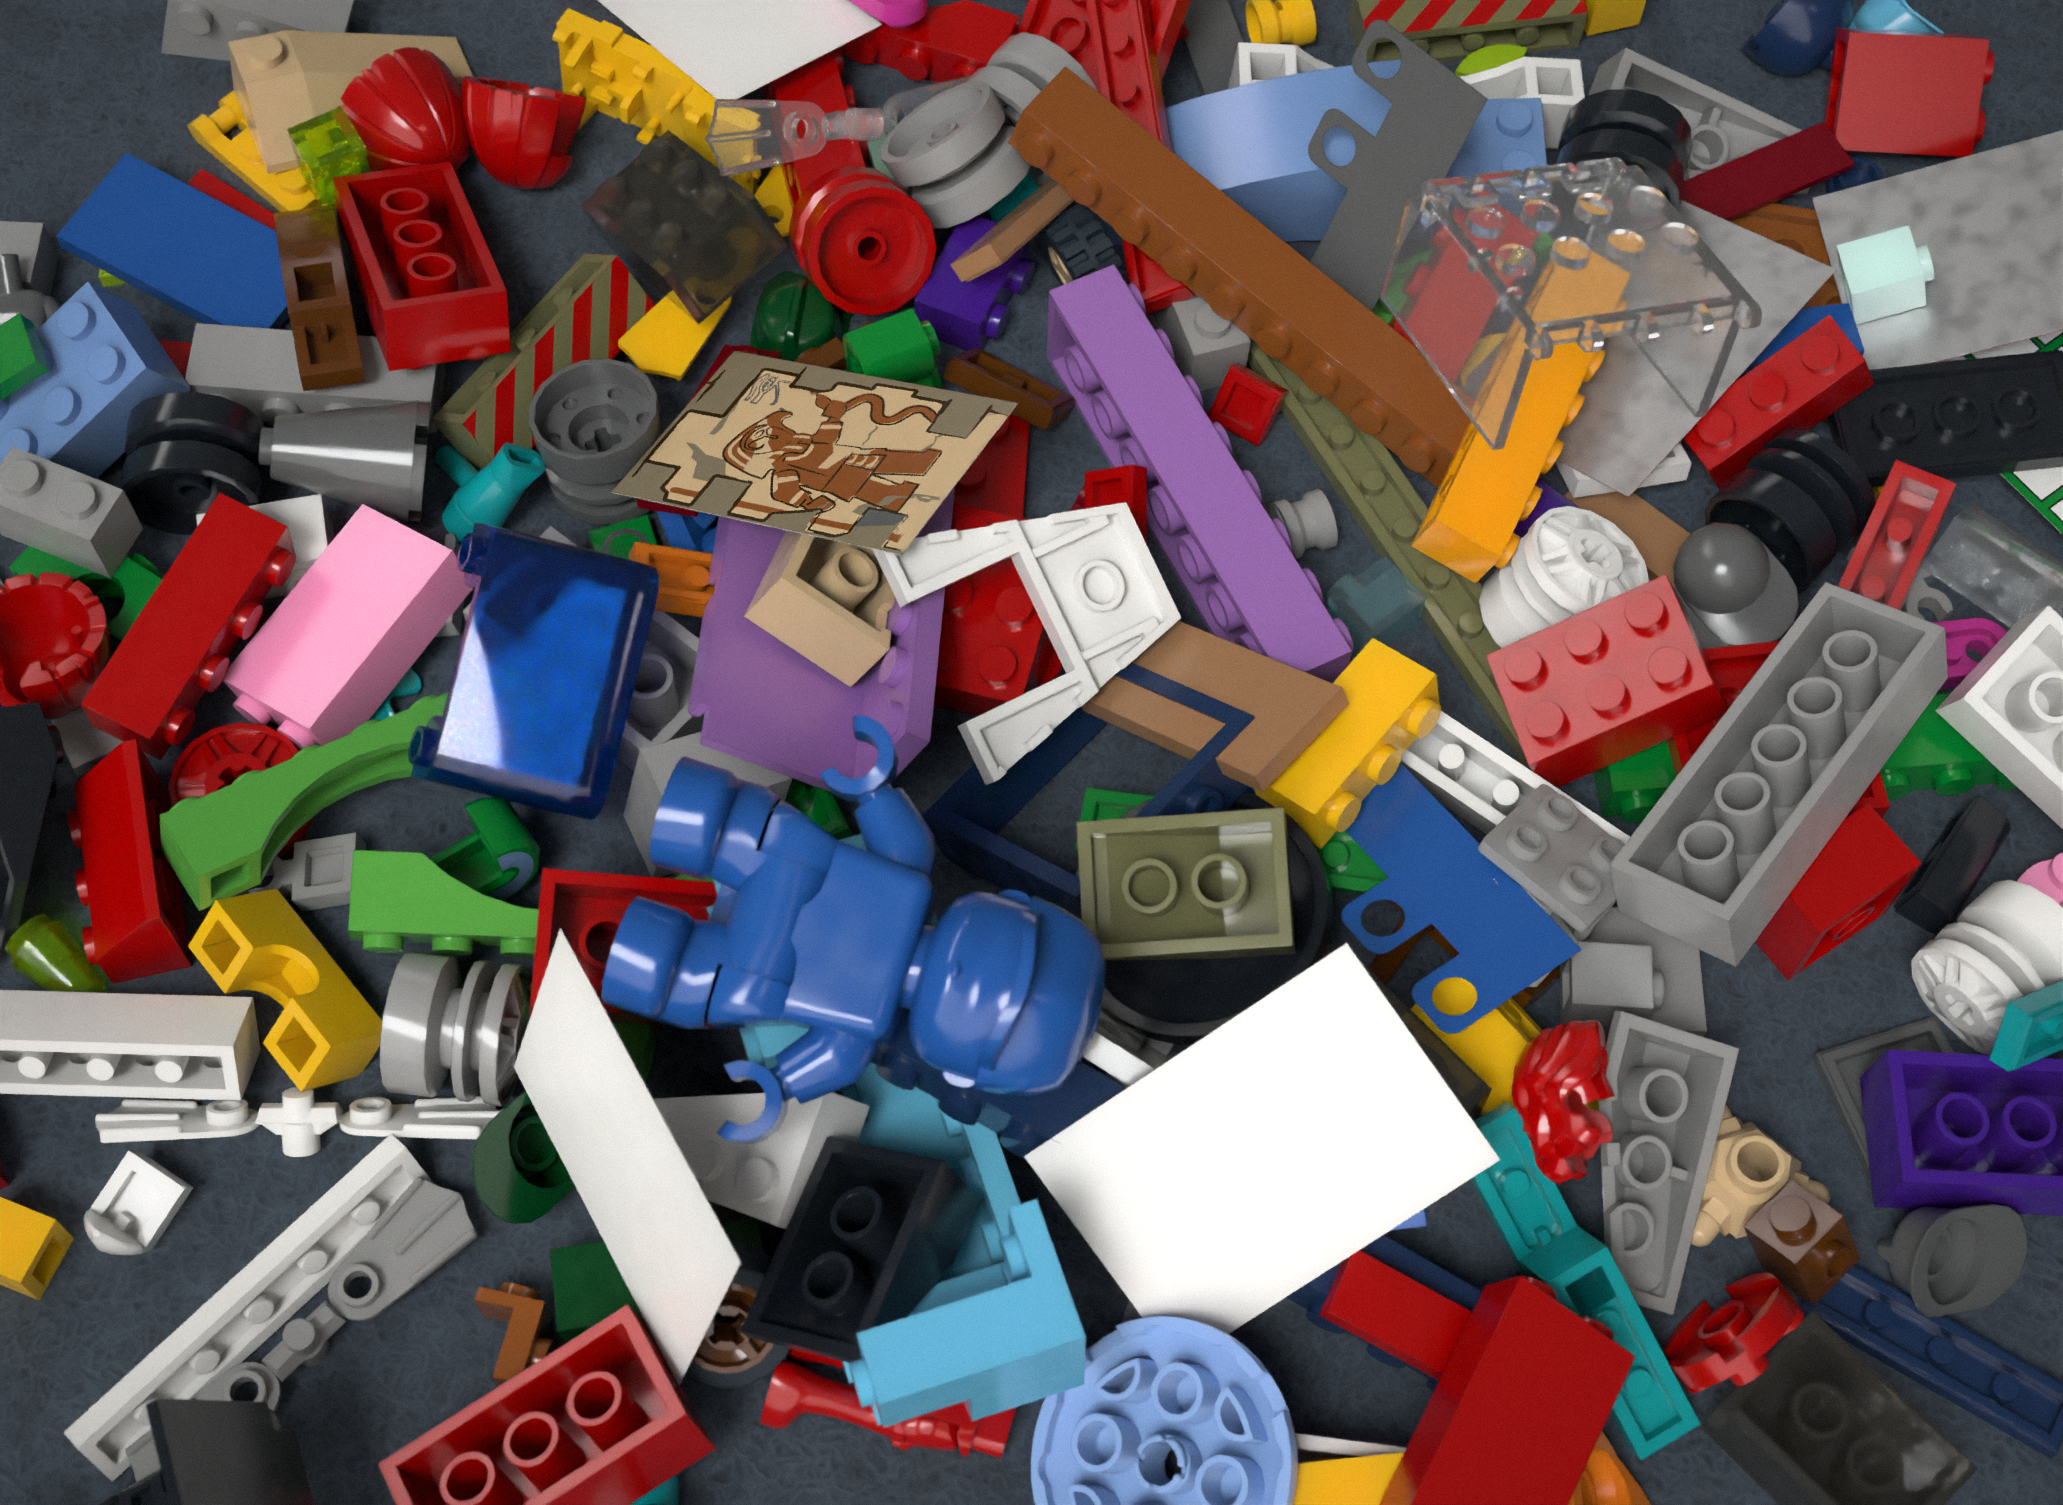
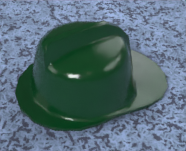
M787 270L777 274L766 283L759 297L750 336L751 346L756 349L780 352L782 360L794 362L807 349L812 347L819 348L835 337L843 343V335L848 332L851 313H847L826 300L807 276Z
M526 1090L509 1105L503 1107L478 1136L471 1159L473 1183L481 1202L495 1217L510 1224L532 1223L547 1214L575 1187Z

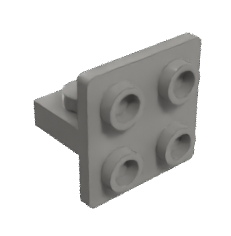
M1541 784L1489 832L1478 846L1480 853L1555 912L1577 941H1586L1616 902L1609 864L1625 844L1618 838L1608 834L1579 811L1572 801L1558 794L1546 784Z

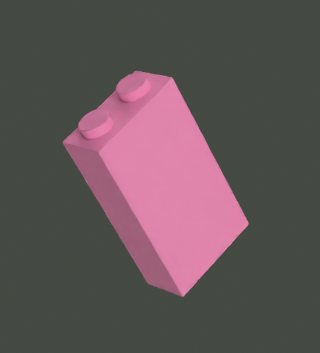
M362 504L229 666L223 682L238 697L233 703V707L254 724L267 725L270 721L279 726L277 732L288 737L299 750L315 744L323 746L351 734L355 728L371 718L477 583L453 550Z

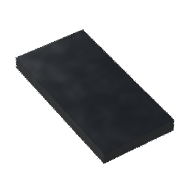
M2062 350L1869 370L1874 384L1828 416L1834 444L1852 457L1866 474L1871 487L1885 485L1896 460L1944 479L2063 467Z

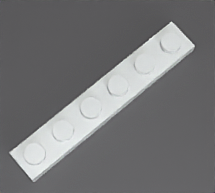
M390 1134L63 1433L112 1482L131 1466L125 1453L126 1448L151 1429L146 1409L147 1404L155 1399L189 1400L230 1368L242 1363L330 1281L334 1271L417 1177H422L433 1183L409 1150Z

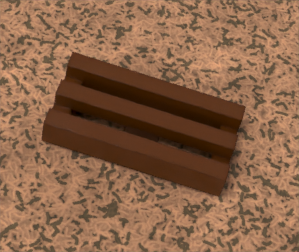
M978 347L951 358L943 376L944 379L977 396L1018 403L1011 413L1045 431L1051 429L1052 424L1054 426L1060 424L1061 419L1067 420L1076 401L1072 395Z

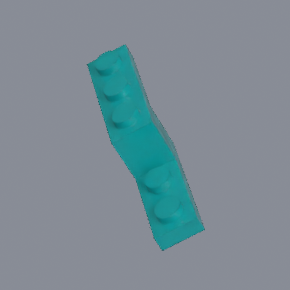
M1505 1102L1473 1121L1500 1160L1471 1178L1470 1181L1521 1276L1532 1277L1547 1284L1556 1292V1301L1576 1315L1594 1319L1608 1327L1614 1334L1613 1341L1635 1356L1610 1412L1632 1453L1642 1461L1701 1425L1609 1249L1576 1224L1555 1182L1550 1181L1537 1167L1531 1148V1141L1527 1133L1523 1132V1122L1515 1107Z

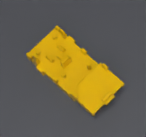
M568 8L556 23L557 29L552 39L558 42L563 92L586 97L585 110L578 130L598 109L599 112L615 119L620 118L624 123H631L642 128L636 136V141L650 146L654 138L659 136L684 147L685 169L693 173L688 179L687 185L701 190L707 179L753 198L760 187L757 183L761 175L760 156L756 154V131L759 128V122H757L759 115L734 103L724 106L652 45L625 34L623 28L605 20L601 23Z

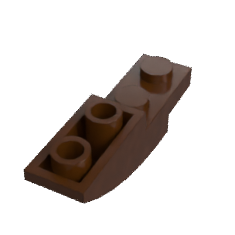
M334 205L274 213L284 290L303 392L365 382Z

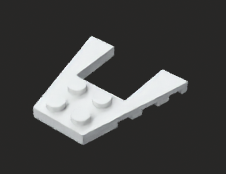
M1126 502L1055 513L1047 517L1024 521L998 522L990 526L961 531L954 529L929 533L923 537L915 538L902 555L872 549L900 608L1011 557L1066 674L957 726L985 785L1001 779L1010 767L1027 752L1037 747L1053 732L1054 728L1077 708L1082 707L1099 691V688L1117 672L1126 668L1181 619Z

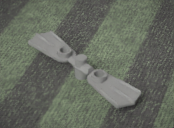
M417 1177L334 1271L328 1284V1297L331 1305L325 1300L306 1319H295L289 1322L283 1330V1340L261 1360L265 1365L256 1362L237 1364L189 1400L235 1401V1391L241 1384L255 1382L258 1385L259 1391L254 1401L267 1402L268 1408L275 1412L281 1399V1386L278 1378L283 1382L300 1365L310 1367L322 1362L329 1351L328 1338L346 1322L344 1318L351 1321H366L376 1317L477 1238V1232L468 1217L462 1194L439 1187L422 1177ZM359 1276L370 1278L372 1286L366 1296L358 1299L348 1296L347 1288L354 1278ZM150 1429L125 1450L134 1471L136 1482L160 1469L152 1430Z

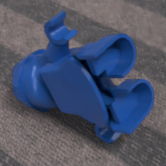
M868 716L852 717L853 733L857 740L867 742L878 751V759L874 768L868 774L859 778H847L840 774L834 766L819 773L823 782L833 794L846 801L859 802L860 807L855 810L854 815L866 850L837 840L809 817L781 800L768 786L737 778L733 772L692 758L681 757L668 780L658 808L650 840L649 856L651 862L656 866L697 879L710 877L721 884L709 921L694 920L687 912L638 896L633 899L627 908L610 951L602 984L601 997L604 1003L618 1010L683 1029H709L704 1019L716 1029L786 1025L809 1029L807 1033L775 1055L778 1064L770 1069L756 1062L743 1060L724 1064L731 1080L736 1082L755 1080L763 1088L766 1098L762 1114L753 1123L737 1125L727 1120L718 1130V1135L732 1142L754 1144L767 1140L780 1129L787 1116L788 1101L796 1097L800 1104L855 1084L869 1067L877 1046L887 1044L893 1039L903 1008L910 1010L908 1030L911 1045L922 1061L936 1069L942 1070L944 1078L950 1084L962 1088L974 1086L975 1090L1001 1095L1032 1096L1056 1090L1072 1075L1090 1039L1094 1035L1103 1005L1101 1001L1104 992L1106 962L1102 943L1081 919L1060 906L1035 895L1031 900L1028 895L1018 890H1004L999 895L991 892L974 891L960 896L944 910L937 926L931 924L937 904L936 892L931 882L936 858L935 836L904 789L892 788L891 785L897 776L898 758L890 734L881 723Z

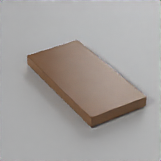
M1177 621L1131 662L1254 715L1255 719L1215 759L1223 775L1262 793L1349 704L1343 688L1181 621ZM1115 675L1082 706L1084 712L1190 760L1225 725V723Z

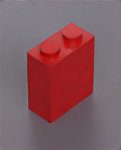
M1836 28L1824 123L1844 150L1955 157L1972 155L1974 143L1981 141L1985 129V111L1983 108H1980L1983 85L1989 84L1994 69V53L1992 50H1988L1990 40L1975 35Z

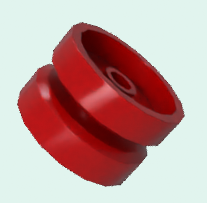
M850 165L827 171L805 188L793 207L788 232L793 257L826 300L847 313L874 316L897 310L919 293L932 272L936 243L931 221L912 196L907 194L895 180L877 169Z

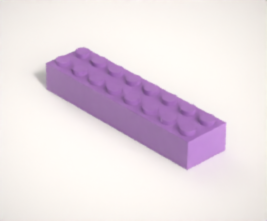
M1113 264L1050 290L1046 357L1068 394L1076 399L1075 406L1112 468L1132 464L1147 468V527L1210 633L1333 683L1349 665L1351 653L1354 650L1351 635L1343 621L1339 618L1332 619L1323 605L1322 591L1313 572L1309 568L1301 569L1291 553L1290 537L1282 522L1277 518L1271 520L1261 504V492L1254 476L1248 470L1241 471L1232 457L1231 443L1225 429L1219 422L1211 423L1203 410L1202 396L1196 382L1190 375L1183 376L1174 362L1173 349L1167 335L1162 329L1154 330L1147 319L1145 304L1138 288L1133 283L1126 284Z

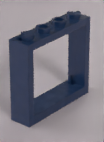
M1130 663L1126 668L1117 672L1115 676L1225 724L1134 818L1225 812L1249 786L1223 775L1215 758L1255 719L1254 715L1134 663ZM1082 707L1077 708L1054 728L1053 732L1037 747L1027 752L1010 767L1001 779L985 785L976 764H974L922 815L934 833L935 841L943 855L956 865L1003 890H1018L1028 895L1031 900L1035 895L1060 906L1082 920L1079 873L1075 876L1001 838L996 833L1108 722L1084 712Z

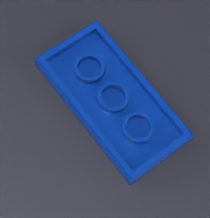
M127 152L56 235L60 248L203 324L280 329L289 318L276 231Z

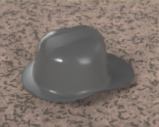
M1983 1204L1956 1209L1923 1206L1914 1209L1899 1223L1893 1238L1877 1242L1875 1252L1888 1261L1892 1280L1903 1291L1912 1296L1915 1308L1924 1316L1941 1317L1947 1314L1987 1307L2012 1286L2022 1272L2026 1258L2027 1231L2021 1217L2006 1205Z

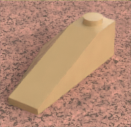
M284 30L228 42L234 92L267 174L326 162L341 154V147L338 145L339 141L335 138L334 134L338 132L334 127L337 106L344 105L340 98L356 76H363L361 71L364 68L371 69L372 62L387 53L394 56V50L405 47H418L422 52L426 49L434 53L448 66L460 88L462 87L463 77H473L456 37Z

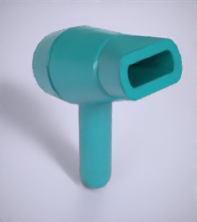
M504 443L494 459L482 470L478 471L454 447L448 445L440 447L435 454L436 463L459 486L442 514V522L449 534H454L455 538L465 545H481L504 525L525 490L544 473L545 463L540 454L535 450Z

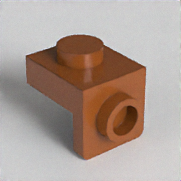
M509 1282L500 1283L498 1290L478 1287L474 1299L483 1317L509 1322L492 1376L498 1387L555 1351V1340L548 1339L553 1317L545 1301L539 1300L540 1293L529 1287Z

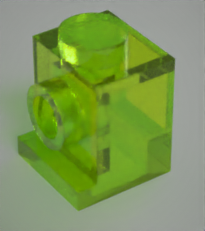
M342 106L287 129L300 173L319 206L334 205L335 210L333 177L361 174L369 170L365 157L368 156L367 149Z

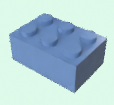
M87 281L36 330L50 370L0 401V464L13 446L97 479L125 452L127 423L130 412L135 406L147 398L165 393L189 392L191 390L133 304Z

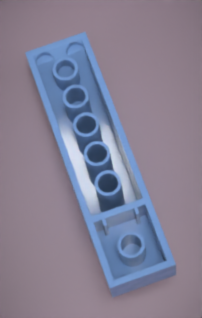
M1401 60L1369 62L1368 65L1377 77L1389 79L1399 71ZM1352 65L1245 84L1189 99L1166 108L1165 112L1171 148L1174 154L1284 242L1321 241L1348 189L1314 164L1308 154L1309 143L1323 115L1330 109H1338L1376 137L1393 103L1355 74ZM1541 98L1487 100L1412 239L1435 238L1440 227L1451 212L1455 210L1461 214L1477 200L1484 202L1528 231L1542 232L1550 193ZM1332 127L1326 132L1323 138V151L1326 158L1337 166H1345L1352 161L1356 145L1353 136L1348 130L1343 127ZM1088 208L1093 213L1095 221L1098 220L1102 225L1104 234L1110 238L1112 244H1123L1122 238L1115 229Z

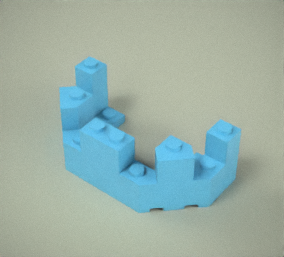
M861 834L839 840L866 850ZM713 880L716 894L718 895L721 884ZM714 905L706 907L709 919ZM934 911L931 924L937 926L938 920ZM793 1025L739 1028L748 1061L758 1064L762 1063V1066L767 1069L778 1064L775 1057L776 1054L809 1031V1029ZM870 1062L867 1070L855 1084L841 1090L842 1096L870 1106L857 1143L943 1160L980 1198V1201L953 1265L906 1318L857 1333L861 1359L851 1363L842 1361L848 1383H854L861 1407L871 1406L877 1425H882L883 1428L960 1402H964L971 1420L975 1421L1084 1385L1086 1336L1038 1201L1035 1199L1023 1204L1020 1203L996 1132L978 1122L975 1125H967L950 1118L939 1109V1100L916 1087L913 1090H905L892 1085L876 1072L878 1065Z

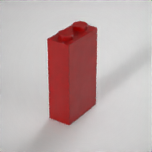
M1518 1276L1485 1285L1379 1505H1568L1635 1356L1613 1341L1614 1334L1608 1327L1594 1319L1578 1316L1556 1301V1292L1542 1281L1528 1276Z

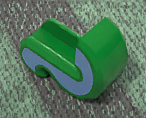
M495 797L479 798L464 804L475 832L429 859L449 876L475 891L506 902L522 891L538 871L541 849L509 801Z

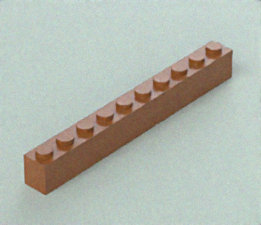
M1065 66L1023 110L1008 143L1019 151L1026 162L1040 168L1065 188L1076 202L1087 206L1110 224L1122 239L1136 245L1161 265L1168 276L1185 284L1207 302L1218 316L1229 320L1253 339L1265 354L1278 359L1304 380L1311 391L1324 396L1349 416L1361 431L1372 435L1395 453L1407 468L1421 474L1439 488L1481 399Z

